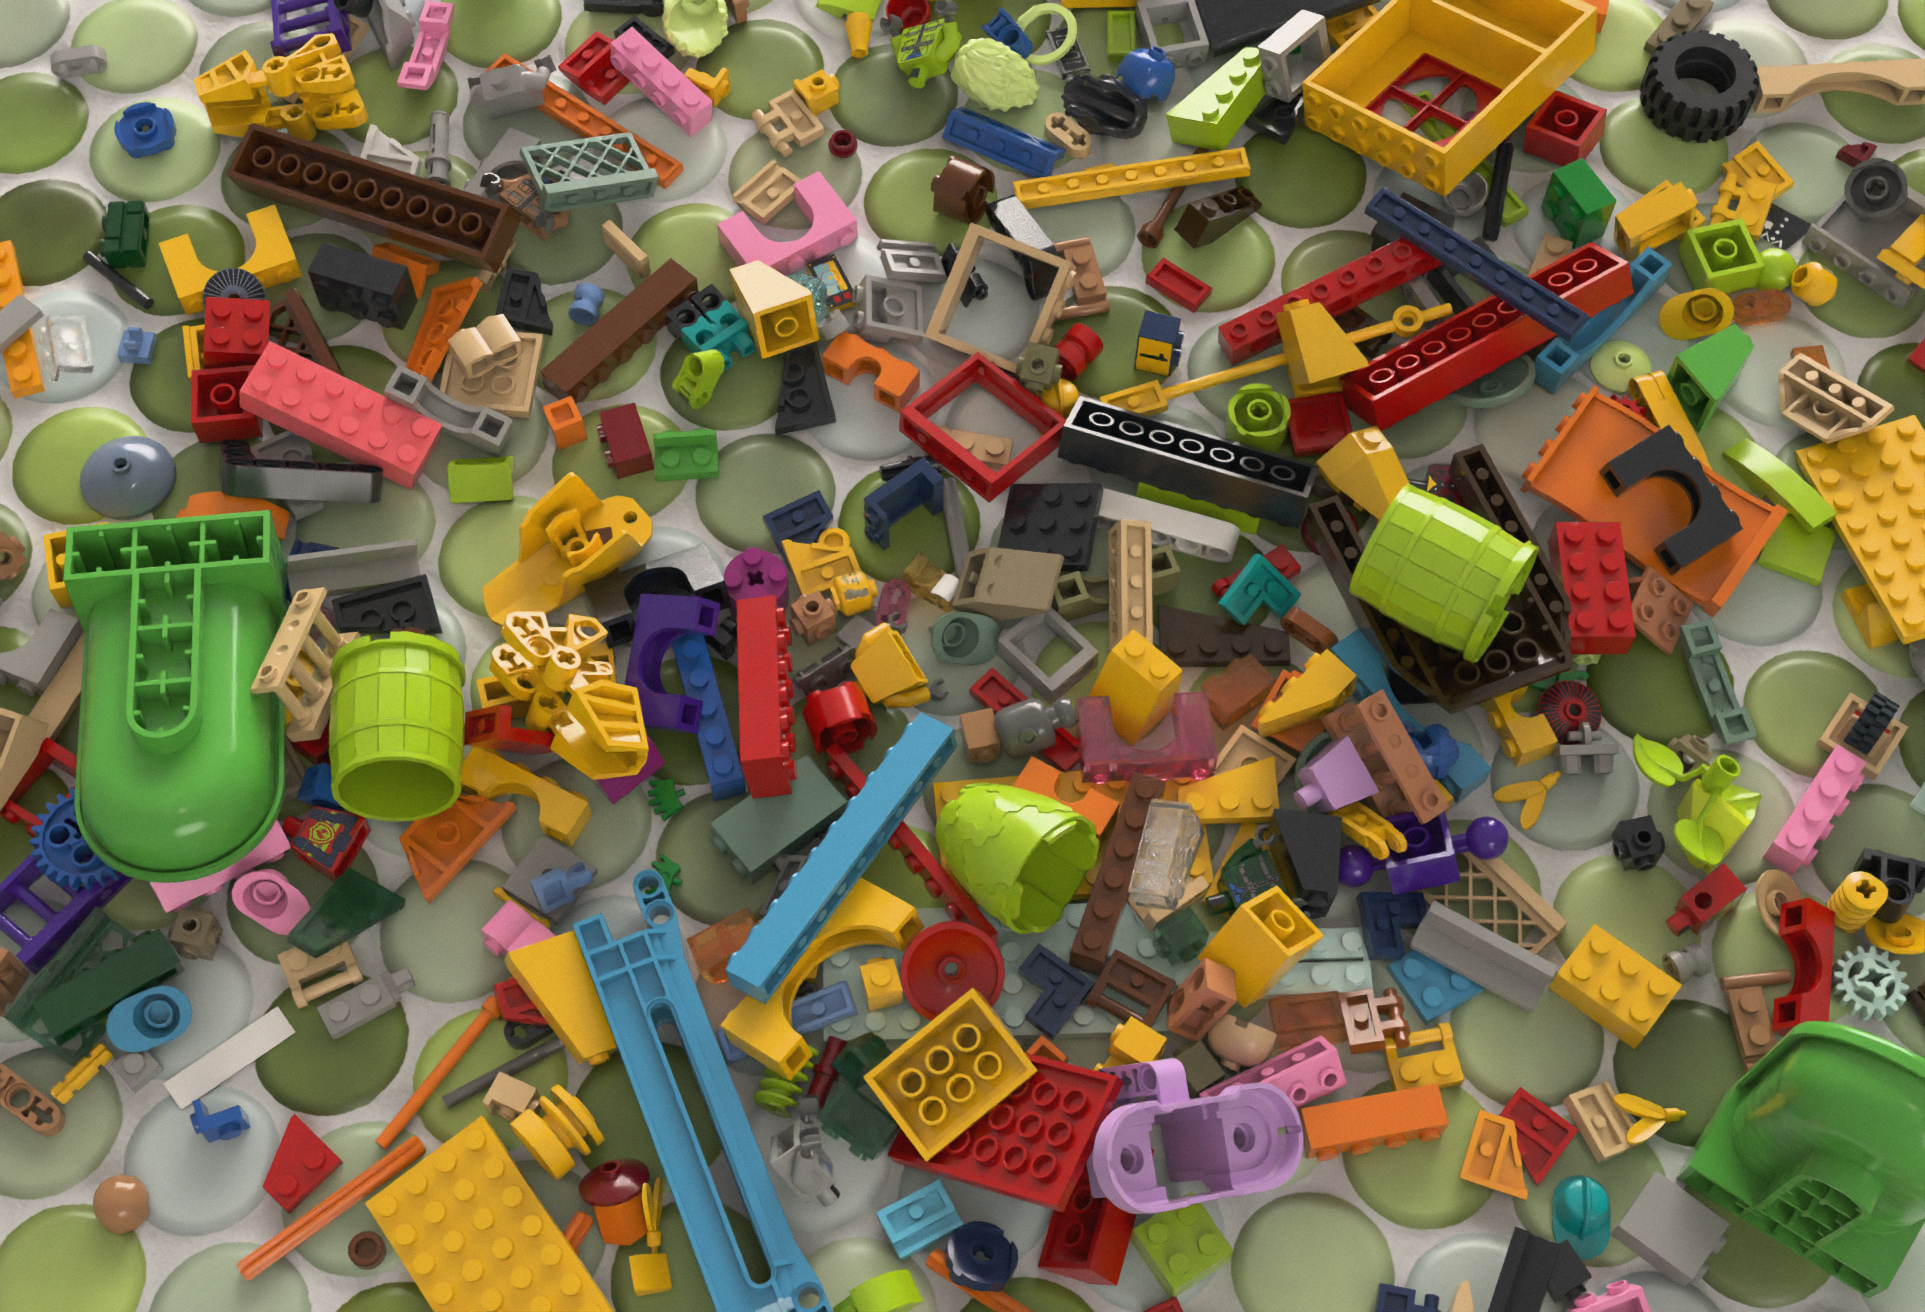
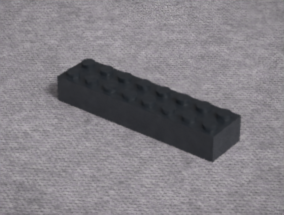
M1083 396L1078 397L1063 426L1057 455L1058 458L1065 459L1072 464L1089 466L1102 473H1112L1126 477L1133 482L1146 483L1156 486L1163 491H1173L1186 495L1193 500H1203L1216 504L1223 509H1233L1247 513L1254 518L1267 519L1277 522L1281 526L1299 529L1319 469L1318 465Z

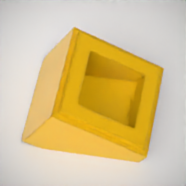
M666 1253L629 1256L633 1286L637 1297L673 1289Z

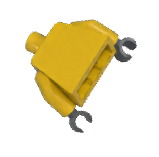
M893 612L889 617L888 623L883 622L862 636L855 652V660L851 663L850 667L858 679L854 682L857 688L862 690L865 697L868 696L873 704H883L887 708H910L930 701V698L934 701H942L946 698L949 692L938 694L934 688L935 686L942 685L945 682L943 679L934 680L929 688L925 686L929 682L900 636L906 632L908 621L902 625L893 623L900 618V612Z

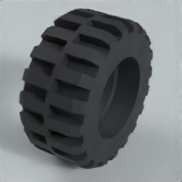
M1693 30L1682 32L1681 36L1675 34L1669 37L1667 41L1661 42L1651 55L1640 85V101L1642 106L1645 107L1644 112L1647 117L1654 119L1653 124L1659 130L1663 128L1666 130L1667 135L1673 138L1674 136L1681 137V141L1685 142L1697 140V143H1707L1709 139H1712L1714 142L1724 139L1725 135H1732L1746 120L1760 83L1757 66L1754 60H1750L1751 55L1745 48H1739V43L1731 39L1729 41L1724 38L1725 35L1716 33V35L1709 34L1707 30H1700L1699 33H1694ZM1693 78L1702 80L1712 85L1719 94L1703 95L1686 88L1679 79Z

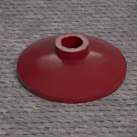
M630 1158L615 1159L602 1163L590 1170L581 1180L579 1185L581 1198L586 1203L598 1207L614 1206L627 1202L642 1192L643 1183H649V1169L643 1162Z

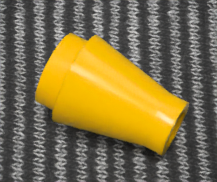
M854 12L847 16L844 26L851 47V55L856 58H863L868 55L873 23L868 14Z

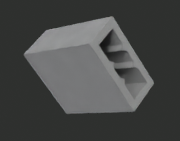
M1656 1170L1610 1235L1684 1288L1692 1280L1698 1283L1707 1272L1710 1265L1705 1260L1711 1252L1717 1255L1725 1245L1729 1237L1723 1233L1730 1223Z

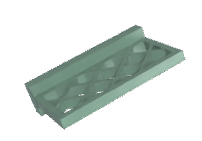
M631 132L521 147L519 153L540 196L539 206L541 211L550 213L650 198L654 196L659 178L655 168L649 169ZM626 143L629 152H622L613 146ZM588 148H596L602 151L603 154L599 158L586 150ZM560 152H569L576 157L573 161H570L558 154ZM608 154L622 160L620 166L606 161L605 159ZM541 156L548 161L544 166L533 161L531 157ZM582 158L595 166L591 171L578 165L579 160ZM553 162L567 168L564 175L550 169ZM628 163L639 168V170L629 172L624 168ZM601 167L614 174L602 176L597 174V171ZM573 171L586 178L574 180L569 176ZM544 176L558 181V183L544 184L542 179Z

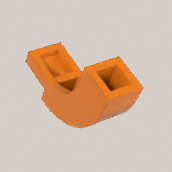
M213 491L189 496L187 507L181 509L176 518L270 510L280 542L285 539L290 512L260 498L229 496L221 491Z

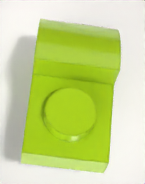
M902 1269L881 1274L856 1286L849 1291L850 1296L835 1305L833 1310L834 1312H909L924 1301L909 1269Z

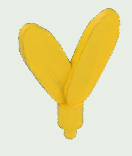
M1556 771L1553 774L1548 773L1539 781H1526L1503 786L1494 793L1493 798L1501 803L1526 800L1520 816V825L1523 830H1529L1537 823L1547 791L1557 784L1556 779L1561 776V773Z
M1627 1093L1617 1094L1613 1098V1102L1621 1110L1642 1118L1627 1132L1626 1141L1631 1145L1647 1141L1665 1123L1678 1122L1680 1118H1684L1687 1115L1686 1111H1679L1678 1108L1663 1109L1655 1103Z
M657 1177L655 1181L653 1195L648 1183H643L642 1204L648 1230L647 1246L651 1247V1254L658 1253V1246H661V1230H659L663 1205V1181L661 1177Z

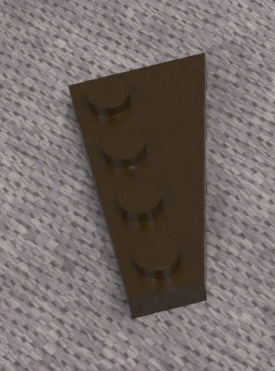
M1158 605L1159 649L1179 667L1290 665L1288 631L1249 623L1242 625L1238 624L1235 620Z

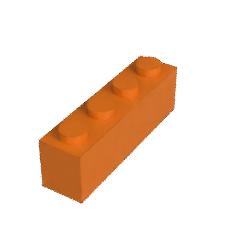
M1438 1083L1301 1108L1299 1112L1306 1158L1317 1157L1318 1161H1328L1338 1157V1153L1351 1151L1353 1155L1368 1153L1373 1150L1372 1147L1386 1145L1388 1149L1397 1148L1407 1144V1140L1420 1138L1421 1142L1434 1141L1441 1137V1134L1444 1133L1449 1124Z

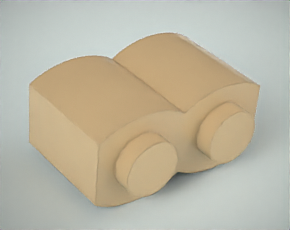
M503 314L488 316L476 327L461 329L448 340L453 357L468 379L479 377L489 372L495 366L506 364L523 353L521 340Z

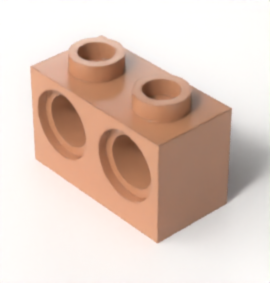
M1204 958L1168 998V1030L1198 1042L1237 1001L1234 970Z

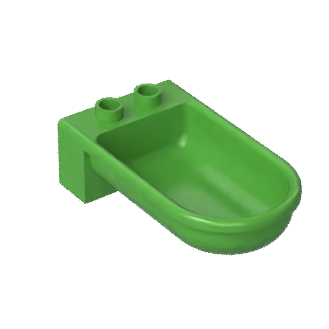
M263 510L67 527L63 581L85 633L75 783V814L81 834L89 848L106 865L115 871L138 880L176 883L196 880L220 872L248 855L266 837L278 818L285 793L286 706L275 692L253 694L250 690L287 613L286 564L271 511Z
M1825 1021L1800 1023L1793 1027L1726 1092L1676 1179L1865 1297L1870 1298L1888 1289L1925 1222V1058L1887 1039L1851 1026Z

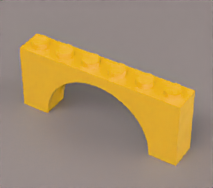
M860 877L768 1002L763 1004L746 995L738 1006L727 1015L720 1026L730 1043L791 1081L813 1055L803 1037L793 1029L791 1019L793 1001L803 980L823 960L839 951L854 946L884 945L903 952L913 938L924 928L915 907Z

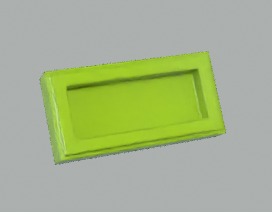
M1107 11L1108 62H1122L1129 52L1137 49L1135 11Z

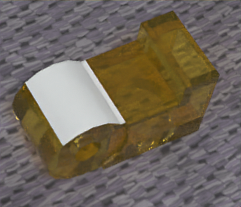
M919 552L903 572V588L944 611L950 612L954 609L952 603L959 579L953 575L946 574L945 571L930 563L929 557Z

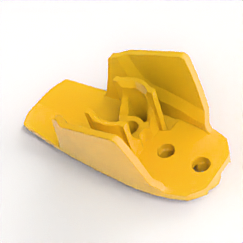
M573 472L568 473L528 510L524 521L519 526L518 559L483 587L484 604L490 620L499 626H503L507 615L511 612H545V615L573 600L585 592L583 584L600 579L617 567L620 569L642 550L653 536L652 519L633 498L615 495L605 500H599L580 477ZM629 520H636L633 523H627ZM611 527L613 538L603 545L601 537L597 532L593 535L591 541L588 542L585 531Z

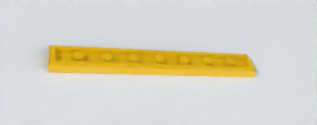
M1245 147L1014 181L1013 192L1026 209L1246 177L1250 176V165Z

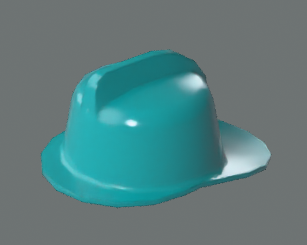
M1583 1175L1569 1176L1561 1180L1554 1190V1239L1558 1244L1567 1239L1581 1260L1593 1259L1600 1255L1608 1245L1610 1237L1611 1209L1608 1193L1593 1178Z

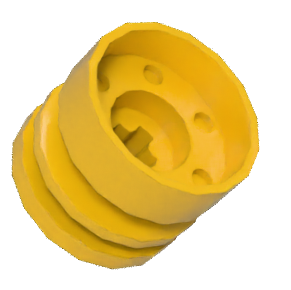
M556 1084L550 1089L551 1095L557 1102L556 1106L548 1098L542 1096L538 1099L545 1112L542 1118L532 1110L526 1109L509 1125L534 1159L553 1179L558 1181L576 1166L569 1152L572 1147L587 1156L591 1151L584 1141V1137L595 1146H599L605 1140L596 1125V1120L583 1103L559 1084Z

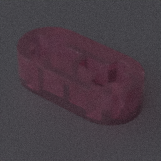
M893 579L884 585L875 617L876 626L883 622L887 623L889 615L895 611L900 612L901 615L897 621H894V624L902 625L906 622L911 602V589L905 581ZM895 591H900L901 596L898 597L897 605L892 604V595L895 594Z

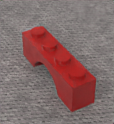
M1810 898L1781 904L1779 936L1787 945L1795 968L1794 984L1789 994L1785 997L1774 999L1772 1031L1782 1037L1800 1023L1807 1021L1829 1022L1835 912Z

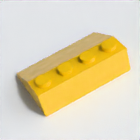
M972 988L869 1071L863 1078L924 1160L928 1162L1039 1071L983 995Z

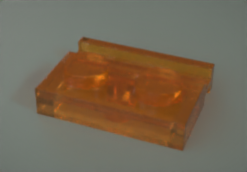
M1338 991L1270 998L1269 1009L1273 1031L1279 1035L1276 1041L1277 1050L1293 1049L1320 1035L1330 1044L1346 1042L1347 1035L1344 1030V1020Z

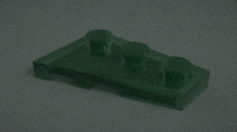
M348 867L288 933L287 942L317 959L404 908L406 899Z

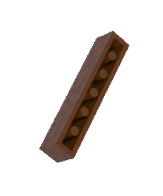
M670 258L540 371L544 388L558 400L572 396L575 404L585 400L594 387L599 383L605 382L619 365L628 362L636 350L643 344H648L661 328L667 326L666 313L686 300H689L691 303V297L699 292L697 278Z
M1134 771L1070 951L1069 965L1099 976L1102 973L1161 806L1166 781Z

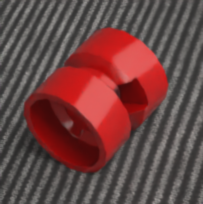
M1075 323L1062 337V340H1059L1053 346L1060 351L1059 365H1063L1061 377L1068 381L1077 380L1088 368L1086 364H1091L1102 353L1104 346L1101 339L1088 326Z

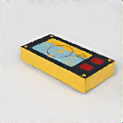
M835 254L807 263V271L829 313L835 309L843 311L858 305L852 302L853 288Z

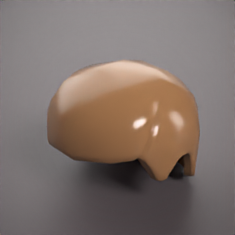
M125 1174L109 1177L100 1183L93 1197V1210L99 1223L112 1233L124 1234L137 1229L149 1215V1193L145 1189L146 1186L136 1176Z

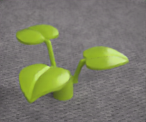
M1637 733L1633 739L1634 760L1643 775L1653 783L1669 788L1675 783V780L1684 782L1700 774L1702 775L1701 785L1712 795L1698 816L1696 823L1690 819L1683 818L1675 824L1674 837L1679 846L1691 857L1701 863H1706L1708 866H1716L1723 858L1724 843L1720 834L1715 829L1703 826L1704 819L1714 802L1720 796L1752 822L1762 795L1731 784L1740 775L1741 769L1739 764L1727 755H1719L1709 767L1703 763L1698 769L1682 774L1684 767L1676 753L1660 743L1643 738Z

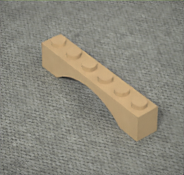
M1925 58L1757 67L1760 83L1753 102L1755 113L1784 112L1793 103L1804 97L1827 91L1866 93L1884 99L1896 106L1925 104Z

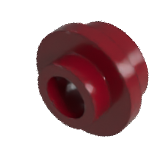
M838 130L829 139L828 147L830 153L835 157L848 158L856 153L858 143L850 131Z

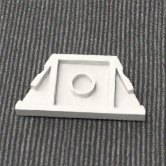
M370 124L360 158L419 176L422 166L420 158L410 150L402 148L401 144L395 139H390L384 135L377 126ZM340 223L343 230L356 229L355 227Z

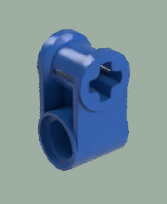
M1000 7L998 9L999 13L987 25L982 24L980 27L991 39L996 42H1002L1005 46L1010 47L1012 51L1022 55L1023 59H1026L1032 53L1033 44L1015 20Z

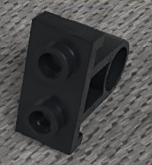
M1864 848L1854 865L1853 872L1862 871L1870 873L1887 887L1888 897L1880 909L1873 915L1884 923L1898 922L1911 904L1915 892L1921 893L1925 887V862L1914 858Z

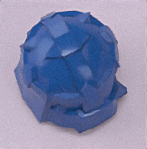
M1405 720L1402 722L1433 779L1444 778L1448 774L1450 767L1454 766L1456 760L1459 759V746H1457L1456 739H1453L1449 735V730L1441 724L1427 726L1425 731L1420 732L1416 730L1410 721Z

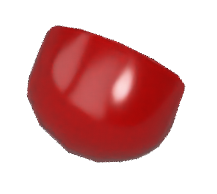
M889 0L886 6V15L890 23V14L901 18L903 26L899 31L900 34H902L904 29L929 23L932 18L931 7L927 0Z

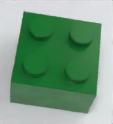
M1581 158L1552 172L1541 208L1544 216L1551 220L1559 230L1561 238L1574 242L1572 248L1575 250L1603 237L1617 200L1586 161Z

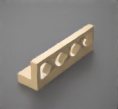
M1120 519L1108 531L1109 653L1133 629L1153 645L1151 522Z

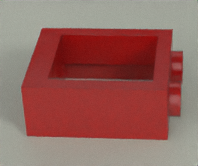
M48 737L42 742L37 757L0 811V816L12 825L20 822L26 826L24 830L32 838L38 836H36L31 828L42 825V822L38 817L17 803L51 763L76 779L77 756ZM70 791L67 793L65 798L70 797Z

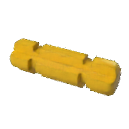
M101 1043L96 1044L89 1051L91 1055L88 1058L84 1056L63 1076L65 1078L63 1082L58 1081L50 1089L51 1095L59 1103L66 1104L74 1096L72 1092L75 1089L79 1091L100 1071L98 1069L100 1065L105 1066L112 1059L113 1054L107 1047Z

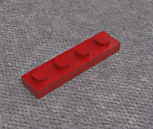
M993 668L989 669L969 689V694L986 709L992 708L994 716L1005 707L1029 699ZM1061 727L1054 730L1056 736L1055 745L1038 753L1057 770L1066 773L1071 771L1088 754V748Z

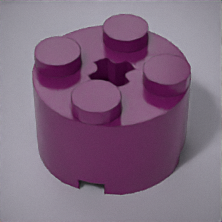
M750 547L733 558L727 565L723 578L732 604L729 610L736 618V600L775 595L778 607H784L786 610L789 604L788 573L784 563L777 556L759 550L756 547Z

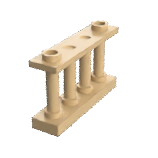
M325 587L304 589L296 592L250 688L253 694L275 692L292 713L293 718L285 733L292 742L320 739L330 717V701L333 694V684L330 675L331 662L340 648L352 640L361 637L358 632L338 634L321 612L320 607L328 592ZM313 623L327 640L323 652L308 634ZM301 648L304 649L316 665L312 677L297 659ZM290 672L305 690L301 701L296 698L285 684Z

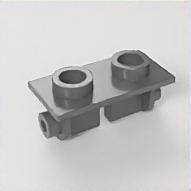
M839 645L837 649L821 658L822 665L819 666L815 662L802 671L799 670L797 676L793 678L794 683L799 689L803 688L806 697L814 691H826L834 688L854 675L850 665L855 660V647L853 645H845L844 647Z

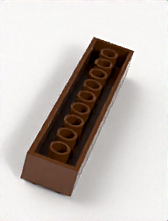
M250 123L226 173L243 191L496 274L521 222V219L507 204L254 123Z

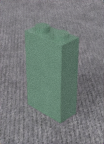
M807 754L796 761L797 780L792 781V794L753 799L750 794L710 823L712 831L710 840L720 854L726 852L732 859L730 864L736 874L741 879L746 876L752 885L773 870L771 865H773V862L778 857L786 853L789 855L796 854L816 838L815 834L817 832L822 833L846 811L847 801Z

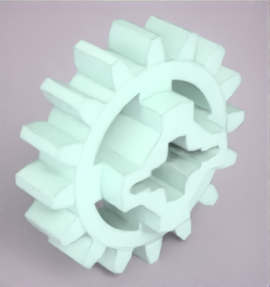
M1857 946L1852 953L1847 950L1840 957L1841 960H1838L1832 968L1836 972L1832 974L1831 982L1837 983V985L1831 990V993L1842 996L1838 1003L1840 1007L1846 1004L1851 1006L1849 1012L1851 1016L1860 1011L1862 1012L1863 1020L1867 1021L1874 1014L1875 1018L1880 1021L1886 1016V1013L1892 1016L1898 1010V1007L1906 1001L1903 994L1909 990V985L1901 983V981L1907 976V972L1897 971L1896 968L1900 964L1899 960L1892 962L1887 960L1889 956L1888 951L1878 955L1876 954L1875 946H1871L1865 953L1861 946ZM1853 966V977L1848 979L1849 970ZM1890 987L1889 997L1885 1000L1884 997L1887 995L1886 988Z

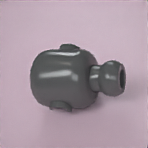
M1066 697L1057 699L1053 705L1046 708L1043 702L1037 698L1026 699L999 710L994 716V724L1004 751L1012 759H1019L1028 755H1038L1039 751L1055 745L1056 736L1054 730L1061 727L1066 729L1072 728L1078 722L1071 701Z

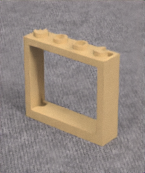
M971 222L924 337L970 357L979 352L990 362L993 361L998 368L1020 376V374H1016V363L945 335L984 240L986 239L1059 268L1029 342L1045 346L1049 345L1054 330L1051 329L1055 317L1060 318L1065 307L1064 295L1067 289L1071 290L1075 284L1076 266L1068 260Z

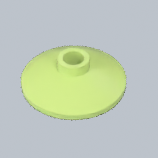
M1609 341L1591 357L1590 371L1595 381L1606 390L1627 394L1630 392L1628 387L1630 378L1651 373V363L1645 352L1638 346L1626 341Z

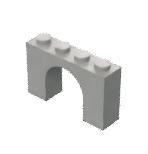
M0 596V607H1V605L3 604L4 601H3V599H2L1 596ZM50 608L28 642L13 651L0 653V684L6 685L8 682L15 685L18 690L26 695L34 696L36 693L42 696L84 632L79 619Z

